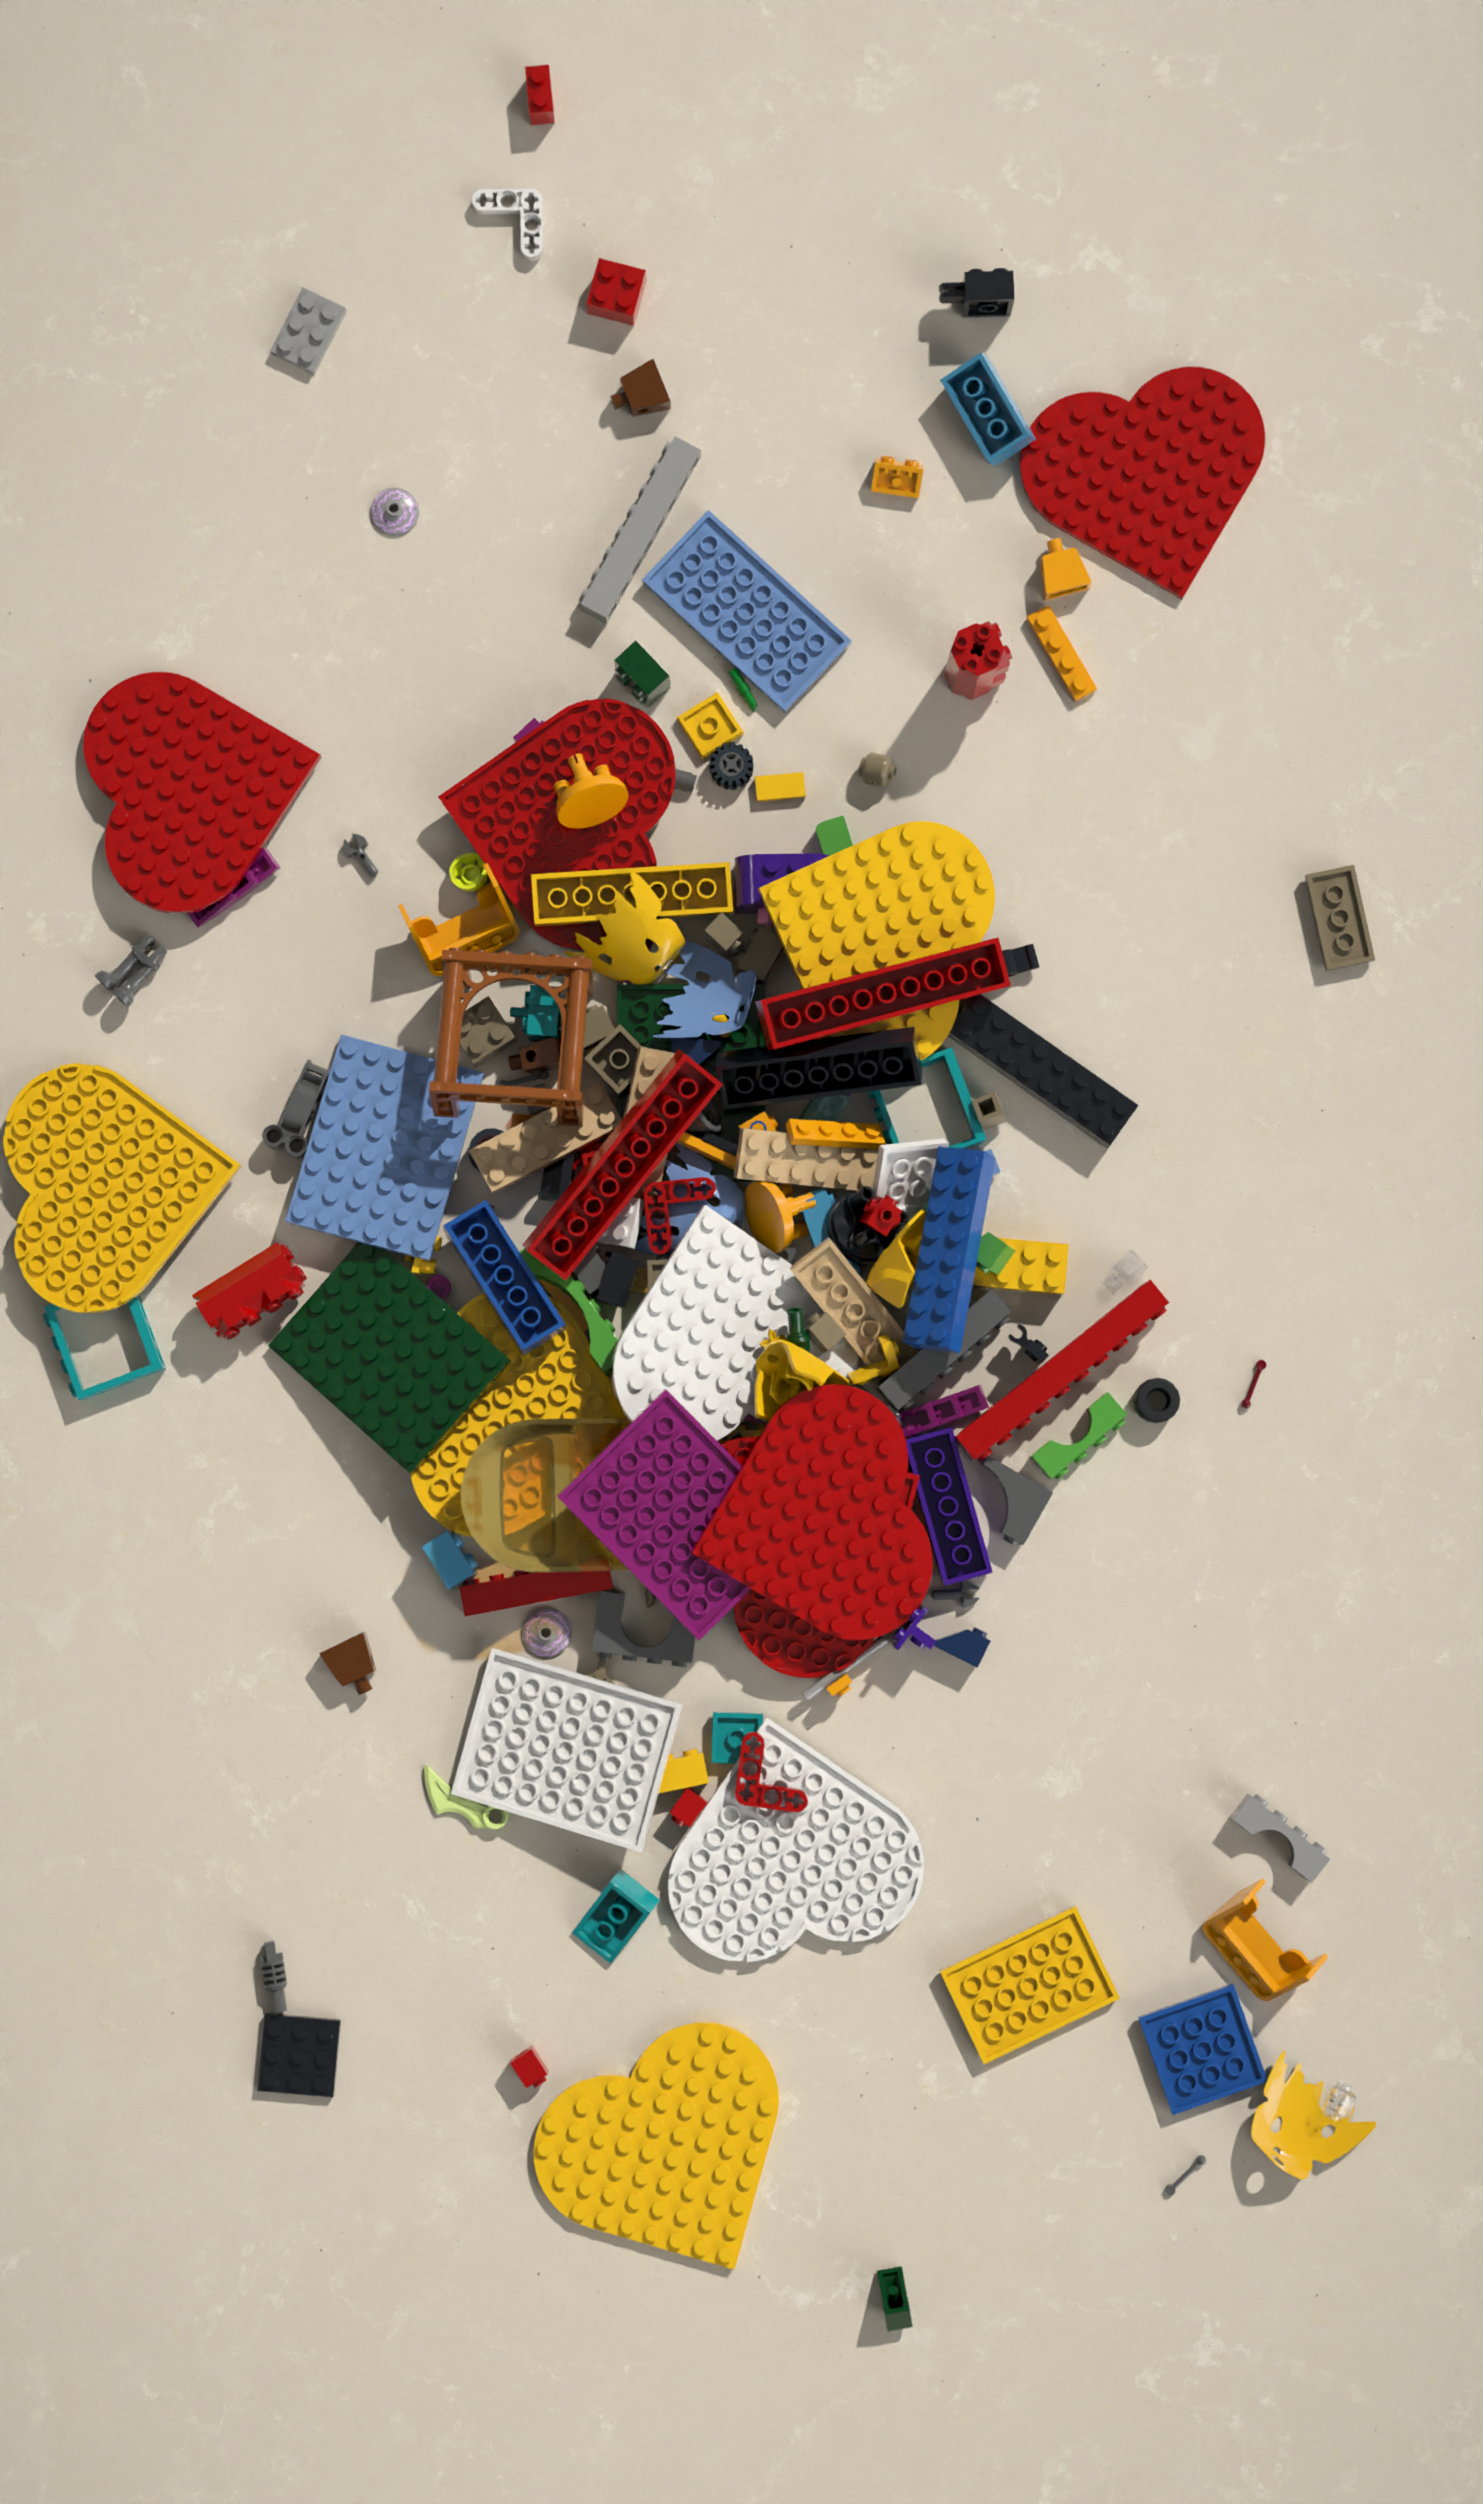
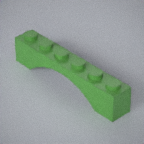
M525 1248L521 1250L520 1254L536 1279L544 1280L557 1286L578 1305L589 1328L590 1356L606 1377L613 1372L612 1357L618 1341L613 1334L616 1331L614 1326L608 1319L603 1320L598 1314L601 1311L600 1307L594 1299L590 1301L584 1295L587 1290L579 1279L574 1281L570 1275L565 1281Z

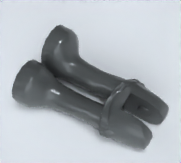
M148 936L140 943L134 944L129 955L112 972L99 971L95 975V978L128 1008L134 1001V992L153 970L155 971L159 968V964L167 954V950L161 946L149 957L146 955L156 942L152 936ZM140 962L142 964L141 967L126 983L119 986L126 975Z

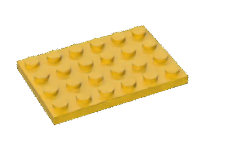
M1076 1906L1068 1908L940 1970L983 2064L993 2061L1120 1999Z

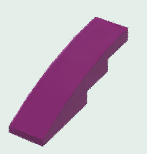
M263 848L242 881L226 898L207 906L204 910L187 914L197 928H200L262 884L281 867L269 850Z
M980 1384L894 1416L899 1422L906 1438L989 1408Z

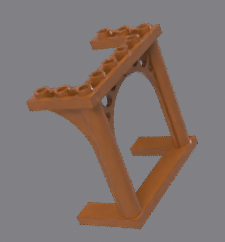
M460 948L442 950L441 959L444 976L434 1081H430L429 1085L434 1116L459 1118L460 1107L458 1101L557 1107L558 1124L583 1126L584 1113L580 1084L587 997H593L592 959H588L585 956L566 958L558 954L538 956L531 952L524 953L523 955L513 954L509 951L488 953V951L476 949L473 952L463 951ZM470 970L479 971L483 975L482 982H472ZM487 971L497 972V974L495 976H489L487 974ZM536 975H546V977L544 979H538L536 978ZM554 976H564L565 981L561 986L557 988L549 986V981ZM522 980L539 986L554 999L562 1017L557 1089L457 1083L463 1016L469 1002L479 991L499 981ZM466 988L471 989L470 992L463 993ZM565 992L566 999H561L558 994Z

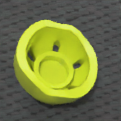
M465 853L458 856L449 869L451 881L460 890L465 892L479 890L488 879L483 866L485 863L477 853Z

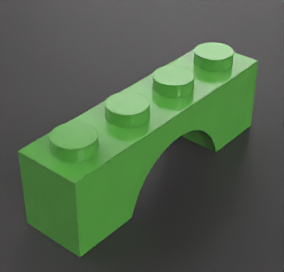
M929 1199L924 1204L921 1210L927 1212ZM987 1232L981 1236L976 1266L987 1274L992 1271L999 1275L1016 1250L995 1235Z
M1109 1392L1103 1394L1087 1408L1089 1427L1080 1441L1072 1445H1062L1049 1440L1030 1456L1048 1479L1055 1477L1058 1480L1068 1471L1067 1465L1072 1461L1077 1464L1087 1456L1086 1449L1091 1445L1096 1448L1106 1439L1105 1433L1110 1429L1115 1432L1125 1423L1123 1418L1127 1416L1126 1412Z

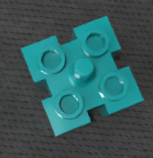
M530 985V991H525L524 1006L526 1008L511 1007L510 1017H523L524 1034H527L529 1041L538 1042L553 1037L559 1039L561 1013L556 1002L539 986Z

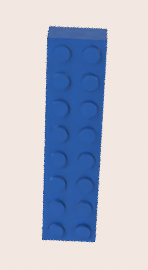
M938 1147L903 1343L913 1348L959 1354L961 1352L996 1159L986 1151Z

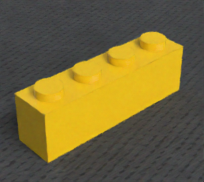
M697 1748L682 1751L683 1756L673 1758V1753L669 1754L658 1794L709 1783L704 1753L698 1752Z

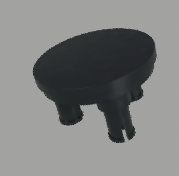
M864 1186L857 1192L844 1194L835 1200L829 1208L826 1219L829 1238L846 1259L857 1264L877 1262L882 1252L895 1239V1233L898 1232L900 1227L909 1222V1219H906L909 1217L908 1214L902 1210L899 1224L895 1229H891L887 1236L879 1234L872 1227L862 1223L860 1219L865 1213L864 1207L871 1198L874 1199V1191L869 1186Z

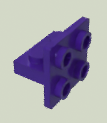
M921 1605L919 1609L914 1610L908 1619L910 1622L904 1629L900 1627L892 1637V1640L895 1641L892 1646L895 1649L899 1650L909 1635H912L910 1640L922 1650L925 1646L929 1649L934 1646L936 1640L917 1627V1624L928 1611L924 1606Z

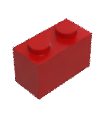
M549 64L526 66L525 73L531 125L555 123Z

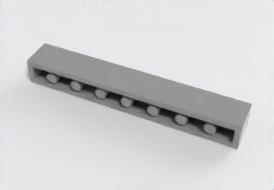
M676 436L672 442L668 441L662 451L663 458L660 464L657 462L654 464L650 472L651 480L648 484L644 483L638 494V497H640L638 503L631 505L626 515L629 519L625 526L620 525L614 538L617 539L613 547L609 546L603 556L605 561L602 567L595 569L591 577L593 583L589 589L585 588L580 596L581 611L605 624H608L701 458L700 449Z

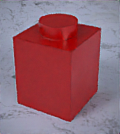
M686 1788L669 1812L673 1815L671 1820L682 1828L685 1824L691 1827L708 1801L691 1788Z
M533 2045L511 2059L510 2064L526 2089L531 2085L536 2088L547 2080L545 2076L548 2075L549 2070Z

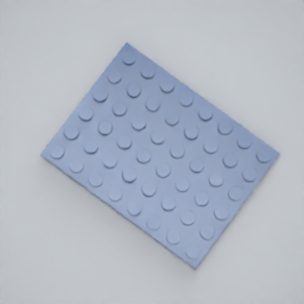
M341 1034L285 1222L430 1262L476 1102L458 1101L460 1107L459 1118L434 1116L429 1085L430 1081H434L435 1059ZM458 1066L457 1083L482 1084L483 1072Z

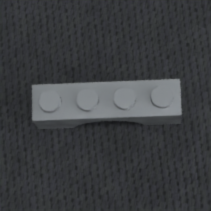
M1247 1794L1229 1818L1251 1835L1263 1830L1280 1832L1286 1838L1290 1847L1288 1865L1312 1883L1330 1861V1858L1325 1855L1327 1850L1316 1841L1313 1845L1305 1839L1307 1834L1299 1827L1295 1826L1292 1829L1285 1822L1288 1819L1279 1811L1275 1810L1272 1813L1267 1809L1268 1803L1256 1794L1252 1797Z

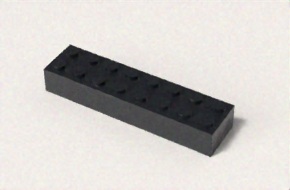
M981 994L975 995L970 999L955 1020L948 1034L949 1038L1105 1148L1112 1144L1139 1106Z
M915 1027L807 1040L773 1050H768L767 1046L722 1051L717 1053L715 1064L718 1081L723 1084L720 1087L724 1110L921 1085L922 1065Z

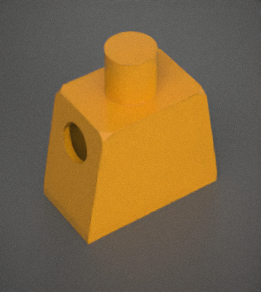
M1060 538L1048 541L1049 554L1042 556L1040 561L1044 600L1089 589L1092 583L1091 578L1076 548L1064 550Z

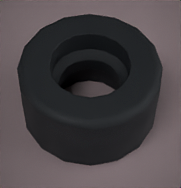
M1154 1378L1146 1380L1139 1385L1134 1393L1133 1403L1135 1411L1147 1422L1160 1423L1168 1421L1175 1416L1179 1409V1391L1173 1383L1166 1379ZM1153 1391H1160L1166 1397V1405L1161 1410H1153L1148 1405L1147 1398Z

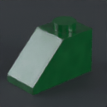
M902 2266L878 2270L877 2275L888 2332L913 2327Z

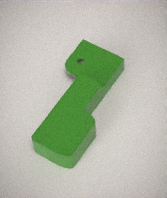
M844 816L823 821L816 826L815 833L822 854L833 855L853 845Z

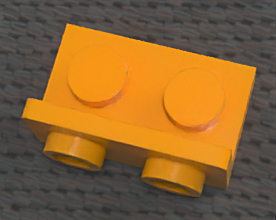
M881 456V459L875 460L871 491L919 499L924 466L919 465L917 460L905 459V463L895 461V457Z

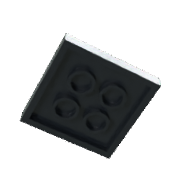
M266 2013L264 2017L258 2091L334 2097L341 2019Z

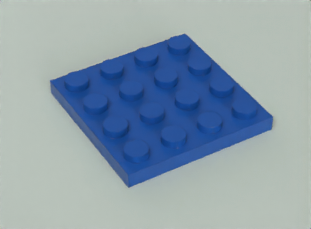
M1234 1984L1226 1985L1138 2017L1172 2115L1267 2082L1266 2074Z

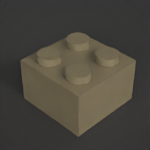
M489 996L465 1010L460 1044L475 1068L517 1042L514 1034Z
M620 1024L584 1060L606 1085L620 1097L630 1088L638 1048L641 1045Z

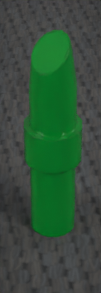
M733 668L728 673L736 685L739 695L743 697L748 707L755 712L757 702L750 692L751 689L743 680L738 669Z

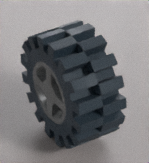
M731 742V745L724 743L722 747L719 748L718 746L715 749V752L711 755L709 769L713 781H716L718 786L722 785L727 790L728 788L736 790L737 787L740 786L742 788L746 782L750 781L754 763L752 755L749 754L747 748L744 749L743 745H735V742Z

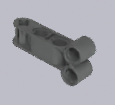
M310 1059L307 1060L279 1124L269 1125L263 1130L262 1138L268 1147L277 1150L285 1146L286 1151L293 1158H304L308 1146V1141L304 1138V1135L325 1090L331 1068L325 1069L311 1063ZM273 1131L281 1133V1138L276 1143L269 1142V1135ZM295 1141H302L304 1144L302 1151L298 1153L292 1152V1144Z

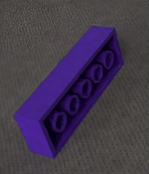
M952 1427L906 1439L910 1471L920 1476L916 1492L942 1585L946 1586L992 1573V1567Z

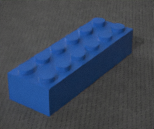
M486 1200L443 1225L445 1235L522 1356L565 1331L564 1321Z

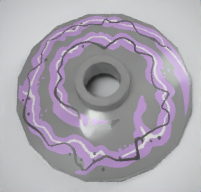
M389 488L380 492L373 500L371 506V518L376 528L382 533L391 536L403 535L409 532L416 525L419 517V506L414 496L400 488ZM392 506H397L398 511L392 513L390 512V508Z
M548 1607L537 1609L529 1614L522 1628L523 1642L528 1650L536 1656L545 1658L556 1656L564 1651L570 1642L572 1634L571 1626L566 1616L557 1609ZM544 1628H548L551 1631V1635L547 1638L543 1637L541 1633Z

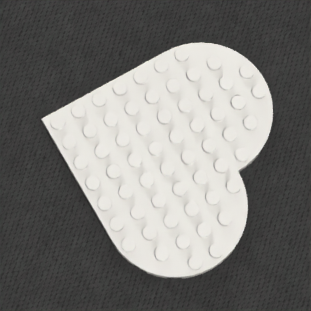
M706 1205L701 1207L622 1331L612 1357V1384L615 1397L618 1398L623 1413L630 1422L664 1389H667L716 1440H719L732 1432L744 1420L746 1415L764 1423L768 1422V1420L760 1419L755 1415L754 1389L757 1377L756 1359L764 1351V1348L759 1343L763 1340H769V1329H772L776 1336L785 1335L789 1330L787 1310L790 1308H802L804 1327L807 1325L805 1321L815 1312L819 1314L824 1311L791 1272L790 1267L792 1265ZM843 1337L826 1352H821L810 1340V1353L848 1379L851 1386L852 1382L849 1379L848 1373L857 1369L858 1353L846 1338Z
M766 1717L757 1730L764 1739V1753L759 1783L801 1789L807 1796V1806L800 1812H788L740 1804L735 1797L739 1765L738 1758L680 1843L673 1857L668 1878V1893L671 1909L680 1928L695 1945L705 1952L728 1961L747 1962L767 1959L784 1951L806 1929L825 1939L852 1942L872 1939L891 1930L911 1910L917 1900L923 1882V1850L913 1825L904 1813L890 1801ZM755 1736L748 1743L750 1745L749 1754L744 1752L743 1757L751 1756L759 1759V1754L754 1755L755 1747L760 1746L761 1743L756 1740ZM748 1761L744 1763L742 1770L746 1775H753L757 1771V1766L754 1762ZM741 1777L740 1782H745L744 1791H739V1794L743 1795V1800H748V1797L754 1794L750 1792V1782L755 1784L756 1779L746 1780ZM768 1790L764 1794V1800L769 1804L776 1803L779 1798L778 1793L774 1790ZM782 1791L783 1799L780 1806H786L785 1801L793 1802V1807H798L799 1803H803V1799H800L799 1794L789 1798L786 1797L787 1792Z

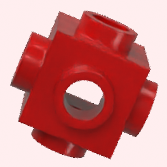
M875 1195L874 1199L871 1198L864 1207L865 1213L860 1221L868 1227H872L873 1230L875 1229L879 1234L887 1236L890 1230L895 1229L899 1224L902 1210L896 1207L898 1202L891 1197L885 1195L882 1198Z

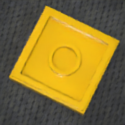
M718 692L676 717V720L702 760L712 755L718 746L720 748L724 743L728 745L744 735L743 730Z

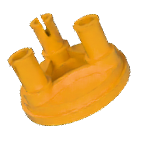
M575 754L578 763H576L573 755L568 759V763L575 776L574 784L569 787L568 781L561 780L553 786L558 796L556 814L559 822L566 827L587 828L603 823L619 813L626 805L629 794L625 784L617 777L611 776L607 765L596 767L595 771H593L595 776H593L592 772L588 771L583 755Z
M756 1181L747 1187L745 1193V1211L748 1224L758 1242L774 1253L782 1252L791 1244L792 1240L808 1235L806 1224L802 1221L793 1224L792 1217L796 1216L798 1212L815 1208L816 1201L806 1202L814 1198L812 1193L792 1198L793 1189L791 1184L781 1183L775 1185L772 1182Z

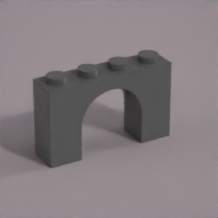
M599 1592L592 1651L598 1652L597 1657L612 1658V1654L622 1655V1660L637 1661V1657L647 1658V1663L662 1664V1660L672 1661V1666L687 1667V1663H692L695 1636L674 1615H672L670 1632L662 1642L654 1646H640L633 1643L623 1630L622 1616L625 1593Z

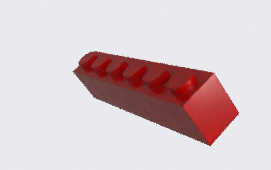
M602 1555L587 1557V1563L578 1564L577 1560V1572L529 1573L518 1570L513 1571L514 1576L504 1578L503 1573L489 1576L490 1581L480 1583L479 1578L464 1581L465 1586L459 1587L464 1615L466 1617L613 1589L609 1560L603 1559Z

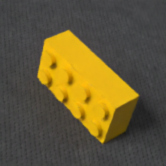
M999 1238L1016 1250L999 1275L992 1271L987 1274L977 1266L975 1269L972 1286L974 1288L1062 1296L1065 1294L1069 1244Z

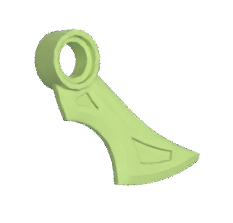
M428 1765L424 1767L427 1793L437 1815L444 1812L459 1813L470 1821L473 1828L500 1829L508 1822L509 1812L452 1795V1787L446 1784ZM498 1809L502 1812L503 1819L500 1823H493L489 1819L491 1810Z

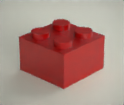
M599 258L586 303L587 314L634 326L647 281L646 270Z

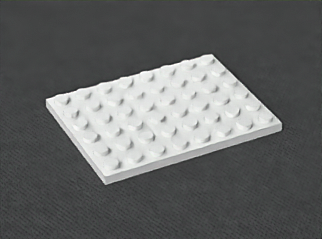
M491 1648L451 1794L642 1852L683 1704Z

